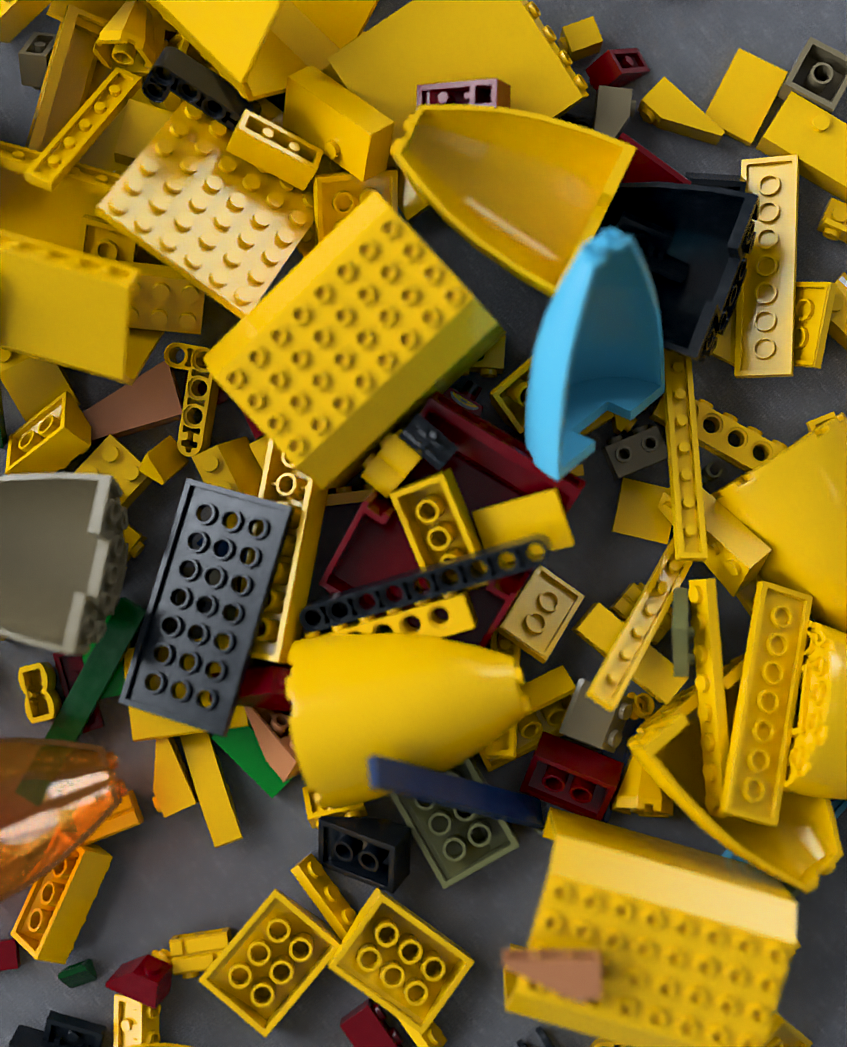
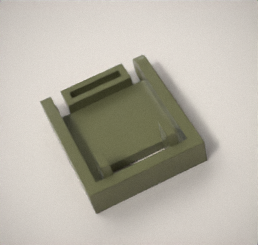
M679 587L674 589L673 670L674 677H689V665L695 664V654H689L690 637H694V627H688V589Z

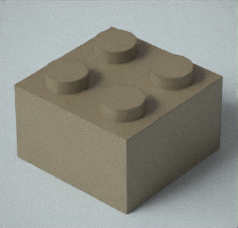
M810 36L777 97L785 101L790 92L793 91L832 114L847 87V55Z

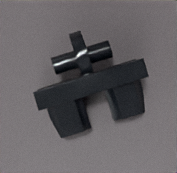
M419 413L399 434L400 438L438 471L443 468L459 449Z

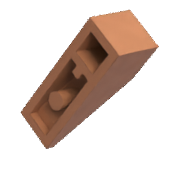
M502 950L503 967L555 993L580 1003L601 999V960L598 950Z

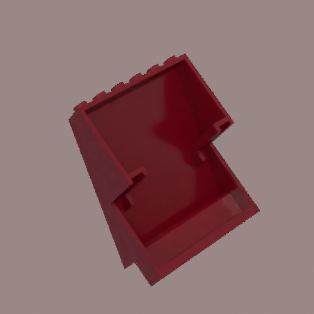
M438 391L429 397L420 414L459 448L440 471L451 468L479 538L480 535L472 515L474 510L557 487L565 514L567 515L587 483L571 472H568L559 481L549 477L534 464L533 457L527 451L525 444ZM422 458L399 487L439 471L425 458ZM375 490L363 501L319 582V585L324 587L329 594L420 568L390 496L386 499L380 492ZM516 561L508 562L507 564H514ZM533 568L491 580L488 584L469 590L468 593L478 619L475 628L442 637L441 639L485 648ZM418 578L420 586L428 589L425 578ZM391 586V591L395 596H403V592L398 586ZM364 594V599L367 603L375 604V599L372 595ZM435 608V614L438 618H449V613L445 608ZM416 616L407 617L410 626H421V622ZM387 624L380 625L382 627H388L392 630V628Z

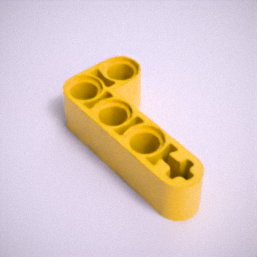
M176 342L169 344L165 348L164 360L173 368L189 370L177 447L182 455L193 457L210 447L220 384L214 379L208 367H204L202 362L203 357L211 348ZM180 349H183L185 353L184 360L178 363L176 354ZM204 381L207 385V392L201 396L198 392V386ZM197 409H200L203 418L197 424L194 420V413ZM200 429V433L191 432V430ZM191 440L197 442V448L190 446Z

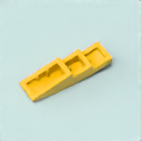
M203 732L181 735L180 739L189 771L215 848L243 839L230 788L225 781L211 733Z

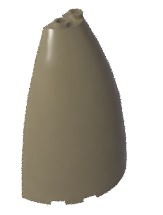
M36 473L0 476V635L26 644L74 655H82L89 652V645L92 642L98 643L106 632L105 620L107 615H114V610L122 591L129 543H125L123 537V530H126L129 525L127 507H123L120 504L119 497L122 496L123 492L113 476L84 473Z

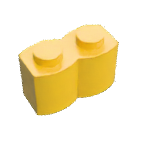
M402 429L395 434L390 431L379 443L382 449L378 455L373 452L362 464L365 470L360 476L386 499L390 496L389 494L400 486L423 458L399 437V434L403 431Z
M39 662L20 667L18 680L23 693L26 695L25 712L30 722L34 724L55 719L62 707V701L55 690L56 674L52 665L49 662Z

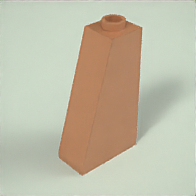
M163 361L137 377L132 386L124 385L83 411L82 413L91 426V446L102 443L110 434L120 438L181 420L183 400L174 369Z

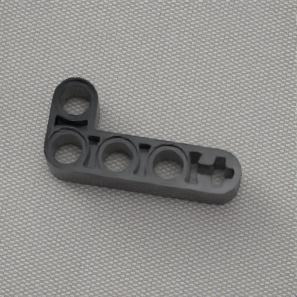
M167 46L162 50L142 85L143 93L151 101L162 103L166 100L169 93L173 92L231 131H234L245 109L259 116L262 111L261 105L257 100L249 102L239 94L238 90L230 82L173 46Z

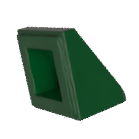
M92 959L67 966L57 975L58 979L69 988H75L97 979Z

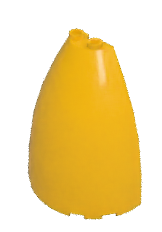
M447 104L419 105L414 115L411 113L408 115L403 126L406 134L402 139L396 138L390 154L394 155V158L417 190L440 217L469 245L521 282L552 299L563 276L580 251L581 246L594 238L636 147L597 131L538 113L503 107L494 108L493 106Z
M841 412L793 442L791 446L751 471L740 475L710 495L772 549L758 573L762 580L813 596L810 617L820 624L847 633V417L844 412Z
M809 621L800 680L803 679L799 723L797 728L792 729L783 791L818 798L847 800V633Z
M399 633L350 634L295 640L289 652L288 663L293 665L291 669V676L286 677V692L288 701H293L292 717H289V723L297 760L308 789L316 790V802L322 808L329 807V810L343 808L392 794L370 787L368 758L373 755L383 756L443 773L463 763L494 742L531 712L528 694L523 695L520 689V685H524L522 667L516 666L515 658L474 645L436 637Z
M745 653L731 659V663L723 666L729 749ZM695 684L685 691L684 689L681 690L668 704H663L636 729L637 734L632 736L627 744L632 754L665 793L702 830L725 848L763 872L803 891L804 894L812 892L819 885V875L824 876L831 873L836 868L835 863L843 856L831 800L783 791L777 827L737 817L721 818L708 816L705 806V779L702 773L703 754L700 745L701 728L698 717V691ZM796 712L792 729L797 728L799 723Z

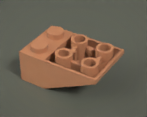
M244 706L266 761L283 782L302 773L297 760L289 723V717H292V712Z

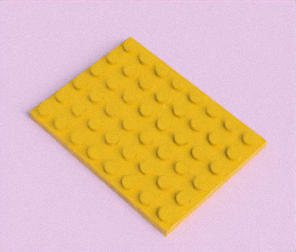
M212 65L210 70L221 76L219 71ZM265 98L257 100L261 105L262 111L260 116L296 135L283 125L284 112ZM184 100L97 206L95 213L239 318L243 319L256 306L314 222L313 177L305 190L302 191L226 151L233 131ZM323 154L314 175L347 172V170Z

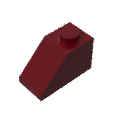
M638 48L607 50L585 71L589 76L591 86L597 91L599 85L621 88L650 72V69Z
M147 954L121 964L107 980L105 987L152 1009H156L171 991L173 965Z

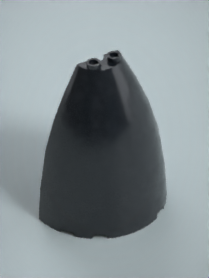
M670 182L620 183L599 226L605 229H614L624 210L675 232L674 238L665 254L689 264L684 283L681 284L668 280L664 276L648 270L660 311L663 348L687 358L703 362L705 356H710L716 348L718 340L716 335H723L740 295L747 273V258H745V255L751 254L756 232H754L755 222L752 220L757 221L759 217V195L713 186Z

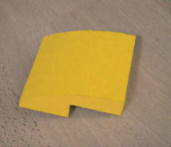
M623 477L611 532L667 545L672 524L657 506L663 492L668 488Z

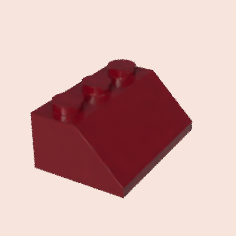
M624 132L618 138V140L636 147L620 183L670 182L691 184V181Z
M543 731L519 791L577 815L601 821L616 791L624 763Z

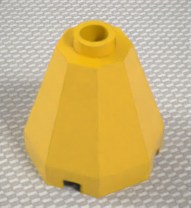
M140 1L125 2L101 31L95 42L93 53L105 67L112 69V66L115 65L138 76H146L149 72V67L151 69L156 57L153 17L144 3Z
M631 754L612 797L611 810L631 815L632 812L641 817L668 818L673 816V800L654 781L636 757Z

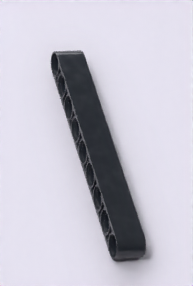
M533 534L320 597L311 601L301 611L300 623L308 631H319L536 568L545 564L552 551V542L544 534ZM530 545H541L545 554L542 556L534 555L530 551ZM511 553L515 557L516 563H505L502 560L501 554ZM473 562H483L487 567V571L478 572L474 568ZM447 569L457 572L459 580H450L446 576L445 571ZM418 578H426L430 582L431 588L425 589L421 587L418 583ZM391 586H398L402 590L403 596H395L391 591ZM364 594L372 595L375 599V604L367 603L364 599ZM337 602L346 604L348 612L341 611L338 608ZM311 610L318 611L321 615V620L315 619L311 614Z

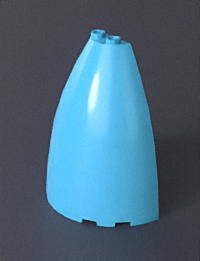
M605 229L601 231L600 236L587 241L581 246L580 251L563 276L545 312L533 349L525 404V446L532 455L534 464L549 477L557 481L595 451V441L579 434L582 430L607 410L631 421L665 393L663 337L655 289L645 261L633 237L621 235L616 229Z

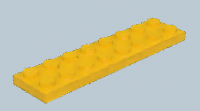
M798 154L741 160V176L746 181L745 192L759 195V217L757 221L752 220L755 222L754 232H756L751 254L745 255V258H747V273L737 300L734 376L736 378L793 377L799 196Z
M764 580L757 582L719 813L777 827L813 596Z

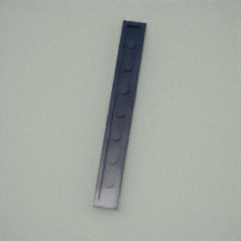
M373 755L368 758L370 787L372 789L535 829L544 826L541 802L538 798L379 755Z

